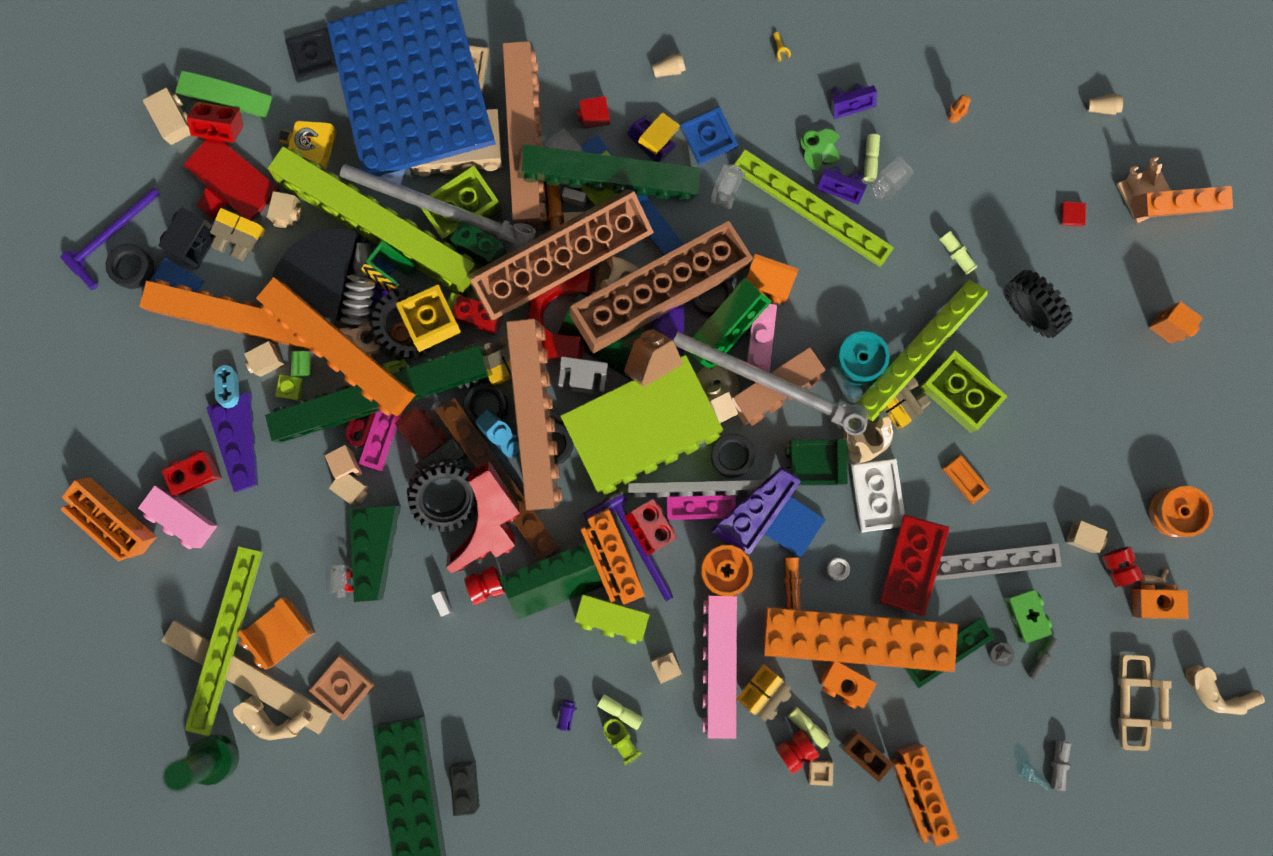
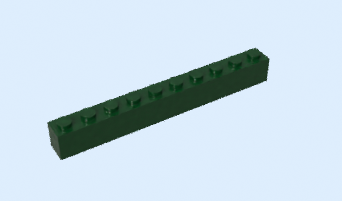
M471 344L465 346L463 351L457 353L455 351L442 354V358L436 360L434 358L421 361L420 365L414 367L413 365L403 366L399 368V372L392 374L416 394L411 400L414 401L491 376L492 371L486 350L480 345ZM358 385L350 388L349 386H342L335 389L336 392L315 395V399L310 401L299 400L293 403L294 406L275 408L272 410L273 413L267 414L265 417L271 441L284 443L349 422L353 419L380 412L381 410L378 408L379 403L374 399L370 401L360 393L363 389Z

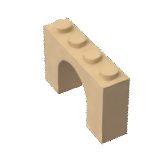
M498 109L487 110L496 142L495 145L411 167L414 174L423 177L435 173L448 175L454 171L465 172L472 166H475L477 170L485 169L487 171L503 168L501 123Z

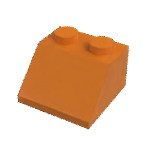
M755 254L746 279L756 285L772 301L771 303L780 305L781 303L785 304L799 269Z

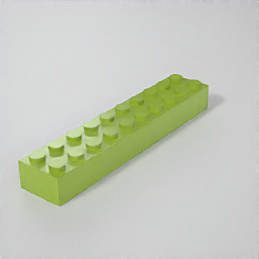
M282 147L267 168L278 185L351 230L358 232L377 246L383 240L415 265L413 268L452 292L466 297L471 290L472 285L467 275L477 269L475 261L470 256L464 253L461 256L455 252V248L449 243L443 242L442 244L435 240L436 237L427 230L422 232L417 229V225L411 220L399 218L398 213L390 207H381L378 205L379 202L372 196H363L354 185L350 183L345 185L340 182L341 179L332 172L327 174L322 171V167L313 160L310 162L303 159V155L295 149L290 151Z

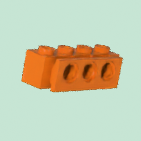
M91 477L74 480L62 496L69 505L63 506L60 510L117 561L144 554L157 538Z
M606 508L588 516L591 527L586 528L583 525L581 526V531L610 601L614 602L615 596L620 595L624 605L645 596L610 509ZM592 530L596 531L598 539L601 543L600 548H598L596 545L594 537L591 533ZM604 551L610 565L609 569H606L600 552ZM609 573H613L619 589L616 591Z
M916 743L897 750L901 761L897 762L895 759L890 761L894 764L892 768L918 838L923 843L928 842L927 836H929L930 841L936 847L959 839L925 746ZM905 766H906V769H907V772H908V775H909V777H910L911 782L907 781V778H906V776H905V774H906V771H905V768H904ZM913 789H914L915 794H916V796H917L919 805L915 803V800H914V798H913V797H915V796H914V793H913ZM921 812L923 813V816L928 827H924L923 825V817L921 815Z

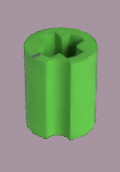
M291 352V376L310 377V352Z

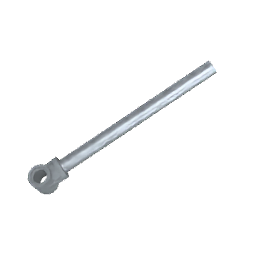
M344 164L341 168L340 177L452 220L458 222L463 220L486 233L497 236L498 240L502 241V243H509L508 247L511 251L534 240L536 230L528 224L516 223L513 226L506 220L501 224Z
M677 332L673 341L675 346L832 416L830 421L843 426L845 431L851 435H860L866 430L869 414L864 406L859 404L850 405L842 400L837 404ZM851 418H859L861 421L855 422Z

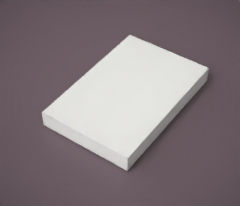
M889 459L850 465L860 533L900 527L905 511L897 460Z

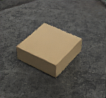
M813 760L810 762L808 784L833 786V761Z

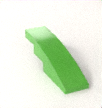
M181 71L175 91L204 103L239 108L242 114L246 112L266 119L272 96L239 85L186 71Z

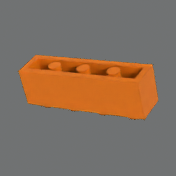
M1232 186L1151 192L1132 196L1134 219L1209 213L1233 209Z

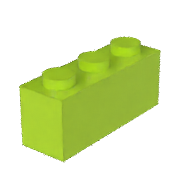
M583 594L575 622L580 623L579 628L592 631L594 627L601 629V634L614 638L615 634L624 636L623 641L636 644L637 640L642 642L650 614Z

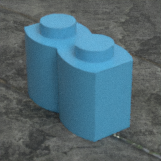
M486 410L475 421L477 427L506 456L515 458L520 452L518 435L495 412Z

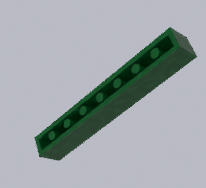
M523 144L518 155L517 178H523L525 182L531 183L538 180L546 181L548 185L569 184L571 188L586 186L591 187L594 191L610 189L618 194L628 189L634 191L636 196H648L650 194L656 195L659 199L673 197L678 198V201L689 202L699 194L700 168Z

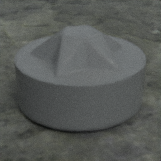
M996 643L990 648L989 657L995 665L1004 667L1010 665L1014 660V651L1008 644Z

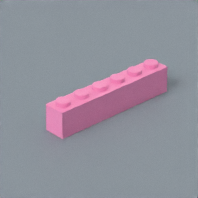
M708 595V600H703V614H707V623H703V637H707V647H703V661H707V670H703V684L707 685V694H703L702 703L703 708H707V718H702V731L707 732L708 738L736 739L737 596Z

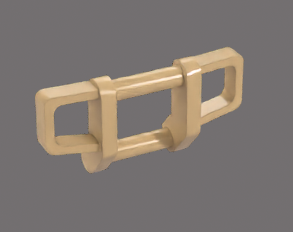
M1122 654L1119 659L1118 685H1120L1119 746L1125 750L1147 751L1150 748L1151 727L1172 729V721H1169V688H1171V681L1151 679L1150 659L1148 656ZM1128 660L1142 661L1144 678H1126ZM1130 686L1159 688V719L1130 718ZM1126 726L1143 727V739L1140 745L1127 744Z

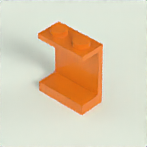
M288 597L280 598L274 603L275 607L247 629L237 632L241 645L252 652L254 662L260 668H264V670L272 668L315 634L314 630Z

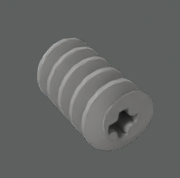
M349 275L347 278L353 281L345 283V286L350 288L351 291H345L344 295L350 297V300H343L342 302L349 307L341 309V312L346 314L347 317H341L340 321L351 325L366 324L370 320L368 314L371 313V309L368 306H371L373 302L370 297L374 295L371 289L375 287V282L364 276Z

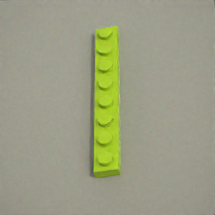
M747 150L743 151L732 167L734 172L878 267L883 265L894 249L893 246Z
M968 280L855 404L862 405L867 409L869 420L873 422L986 298L988 295L987 289Z
M238 546L184 729L185 731L206 736L211 733L239 635L237 632L242 627L263 552Z

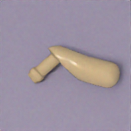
M1163 569L1161 577L1143 575L1144 578L1140 582L1143 584H1165L1169 570Z

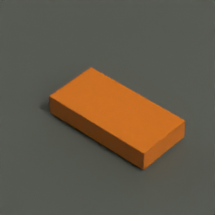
M961 454L942 468L970 504H974L990 491L988 486Z

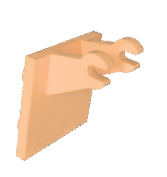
M1157 156L1150 159V165L1146 171L1137 174L1138 166H1133L1130 168V174L1127 179L1116 184L1133 218L1132 196L1151 192L1171 191L1161 172L1162 164L1156 163L1159 159ZM1139 218L1134 220L1137 224L1148 218Z

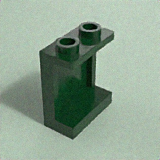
M837 438L836 440L790 439L789 444L785 445V456L789 458V467H786V470L800 478L801 482L798 486H844L848 484L847 438Z

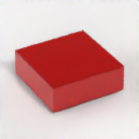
M210 187L205 189L197 207L214 220L220 208L223 209L227 201Z
M1063 202L1061 204V225L1085 226L1086 203Z

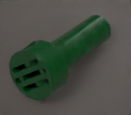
M218 734L205 737L194 743L185 757L167 765L164 769L163 781L166 787L176 792L183 791L196 783L206 786L215 785L230 777L237 769L239 762L238 748L227 736Z

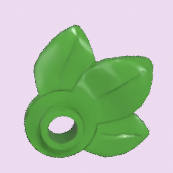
M824 129L820 132L814 130L805 132L801 137L800 144L803 150H805L804 160L811 169L818 171L822 162L827 164L838 162L840 160L839 153L833 144L836 143L840 135L831 129ZM812 139L815 141V144L809 145L807 141Z

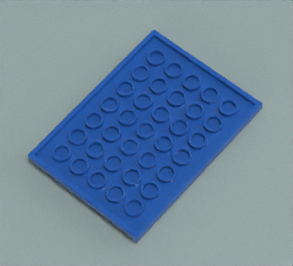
M408 0L327 22L362 171L375 176H382L496 144L457 0Z

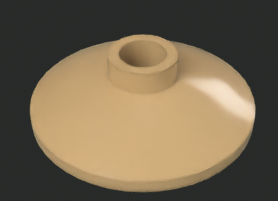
M716 364L712 370L704 366L696 375L704 392L713 386L714 381H720L729 391L732 399L737 396L739 381L734 372Z

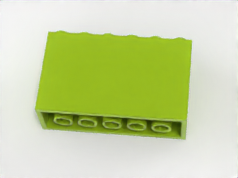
M686 355L680 357L683 362L682 365L645 387L633 380L561 416L599 494L603 492L604 495H607L617 490L616 485L622 482L625 485L637 480L636 475L642 472L648 475L658 469L657 465L663 462L668 465L678 460V455L683 452L686 455L697 451L699 444L703 442L709 445L719 440L723 428Z

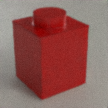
M606 96L579 100L580 108L576 109L578 122H583L584 129L610 125Z

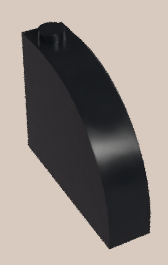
M328 229L310 234L300 239L286 251L278 262L272 278L275 277L285 283L326 319L341 322L340 318L343 317L341 309H345V305L342 302L347 300L344 292L349 291L345 283L351 282V279L347 278V276L353 275L354 269H352L355 250L357 243H360L362 235L356 231L346 229Z

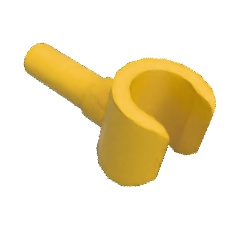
M775 32L773 35L778 49L776 60L781 62V52L786 54L788 60L791 55L790 50L783 46L779 33Z

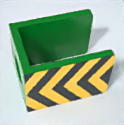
M382 240L360 271L387 292H395L400 284L371 262L377 255H380L406 276L409 275L415 265Z

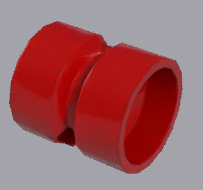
M1131 546L1102 555L1106 569L1111 570L1109 576L1114 587L1125 586L1144 578L1139 565L1134 564L1136 557ZM1125 562V566L1119 567L1118 564Z
M495 566L483 570L482 575L475 573L464 578L467 592L474 605L487 601L488 596L495 598L505 594L500 574Z
M802 730L791 737L790 743L785 741L775 748L792 775L803 768V762L810 763L819 757L818 752Z

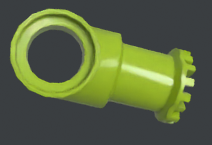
M611 717L605 721L603 725L604 735L612 747L617 748L624 759L623 763L627 765L632 760H635L634 757L638 758L642 752L640 749L637 750L630 740L631 736L624 727L623 722L617 717ZM609 723H618L620 732L616 735L610 734L607 731Z

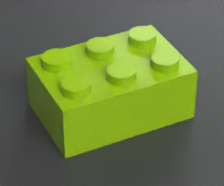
M472 166L428 195L486 218H490L502 210L498 199L475 166ZM421 208L441 239L451 244L450 239L460 222Z
M956 350L950 353L919 387L970 433L977 431L1008 397Z

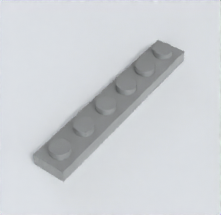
M765 480L628 483L629 494H633V498H647L649 493H656V497H670V493H679V497L693 496V492H702V496H716V492H725V495L737 496L738 491H748V495L751 494Z
M1059 543L942 556L935 581L1062 567Z

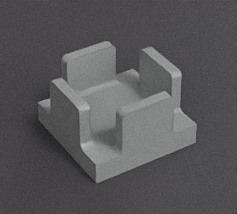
M561 357L558 383L560 389H564L566 374L569 373L571 374L569 385L572 387V392L593 395L596 379L601 378L599 393L605 395L609 372L608 363Z

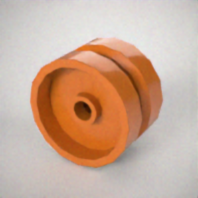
M1192 486L1165 488L1152 498L1149 506V518L1154 528L1161 534L1169 537L1197 536L1208 528L1213 517L1212 504L1208 496L1200 489Z
M721 545L711 549L704 556L700 565V575L704 585L710 591L721 596H734L741 593L749 585L752 578V563L749 556L742 549L732 545ZM728 566L730 568L729 574L724 575L721 572L722 567Z

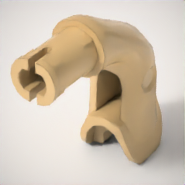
M1195 665L1186 669L1185 675L1188 684L1195 690L1202 703L1214 712L1243 715L1247 713V710L1265 702L1263 695L1258 690H1254L1241 697L1235 696L1232 699L1223 700L1215 683L1217 680L1216 674L1211 668Z
M255 696L249 697L233 709V713L238 721L242 724L245 723L255 735L266 740L293 738L313 720L312 714L307 709H304L291 720L288 719L278 726L269 719L262 709L264 706L261 700Z

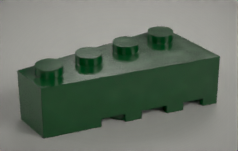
M399 506L349 509L354 602L383 600L389 562L393 551L394 535H396V525L401 509Z

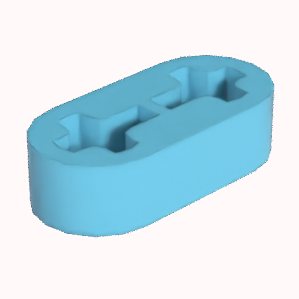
M220 366L214 373L215 399L222 407L231 408L239 401L238 375L231 366ZM228 391L231 395L228 396L227 400H224L223 398L227 397Z

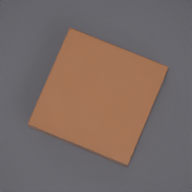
M340 654L309 691L344 721L374 687L375 683Z

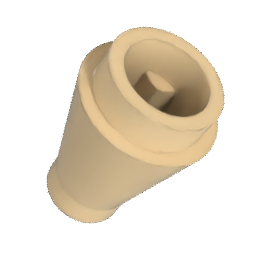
M673 53L652 65L656 78L678 75L686 70L681 53Z
M1112 93L1089 98L1087 110L1088 112L1116 115V113L1122 112L1123 96L1122 94Z

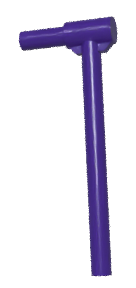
M152 188L78 253L66 251L61 255V260L75 275L82 279L90 290L96 289L98 284L85 270L84 259L158 197L160 193L155 188Z
M622 490L584 512L583 515L588 521V516L606 508H609L610 512L616 511L665 602L673 598L652 557L646 555L624 518L627 515L624 506H626L628 500Z

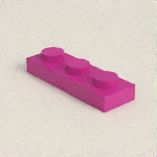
M382 411L375 414L359 461L360 465L379 471L383 470L402 412L399 416L391 413L388 416Z
M736 495L667 497V520L723 519L736 507Z

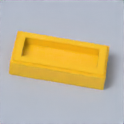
M662 112L642 134L638 142L656 155L675 134L680 125Z

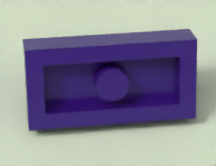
M856 83L852 92L849 93L834 86L830 94L833 118L838 119L876 107L877 90L875 86L866 87Z
M836 166L830 169L825 168L817 189L858 205L867 184L864 183L860 171L846 177L842 175L840 168Z

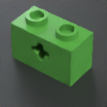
M1027 589L1003 598L1019 642L1028 643L1052 635L1050 630L1052 623L1049 616L1043 611L1042 606L1044 602L1039 592H1036L1034 589ZM1029 611H1032L1033 615L1030 616V619H1027L1026 615L1029 614Z

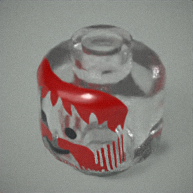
M350 565L331 566V569L326 572V591L334 594L335 598L349 597V593L353 592V573Z

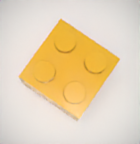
M439 285L396 303L419 352L461 333Z

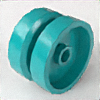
M860 331L853 333L844 340L836 352L835 366L838 374L843 380L853 385L870 384L884 373L889 364L890 354L888 346L880 336L873 332Z

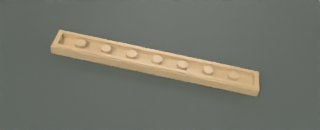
M177 620L172 622L162 639V642L202 666L204 665L210 645L209 639ZM233 654L226 680L290 718L307 709L312 714L313 720L305 727L317 734L322 732L332 712Z

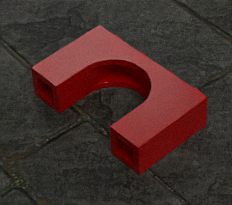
M585 270L528 301L531 309L530 316L527 315L526 320L535 319L542 327L544 326L546 340H543L542 344L544 350L547 349L548 360L561 361V357L582 360L584 340L581 337L557 335L549 332L544 323V313L548 304L557 297L565 295L578 296L579 293L586 297L590 296L594 278L590 270Z

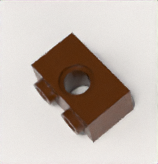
M854 728L839 745L845 753L878 782L894 766L887 757Z

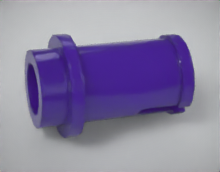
M562 700V703L559 704L560 713L556 725L557 729L571 731L573 714L577 710V707H575L576 702Z

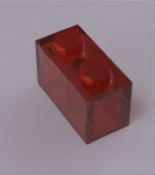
M415 407L394 424L420 458L423 459L445 442L446 435L439 427L436 429L430 423L433 419L425 409L421 411Z

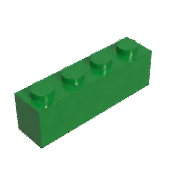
M745 278L692 338L727 353L772 301L756 285ZM692 354L699 361V363L708 367L711 370L716 365L706 359H703L695 354Z

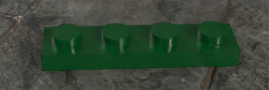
M979 617L957 632L955 664L995 638L982 617ZM904 668L917 688L922 687L944 672Z

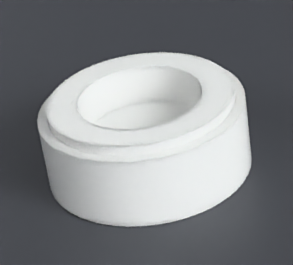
M833 558L827 563L826 572L831 579L841 581L848 577L850 566L843 558Z

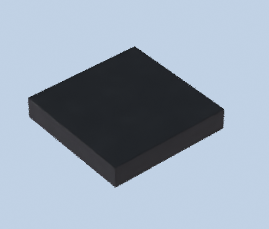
M328 28L285 39L297 83L338 72Z

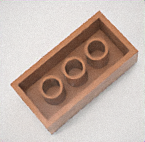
M808 348L771 374L799 387L807 386L809 389L823 379L821 375L825 372V368L812 349ZM755 383L733 397L732 402L744 426L748 423L753 426L765 417V412L769 410L770 413H773L785 404L783 400L788 398L791 401L793 399L759 383Z

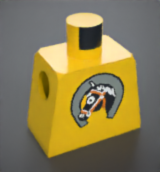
M297 121L293 132L287 130L280 132L279 142L289 145L288 150L295 149L303 155V159L308 162L313 160L322 167V170L326 171L337 131L330 123Z

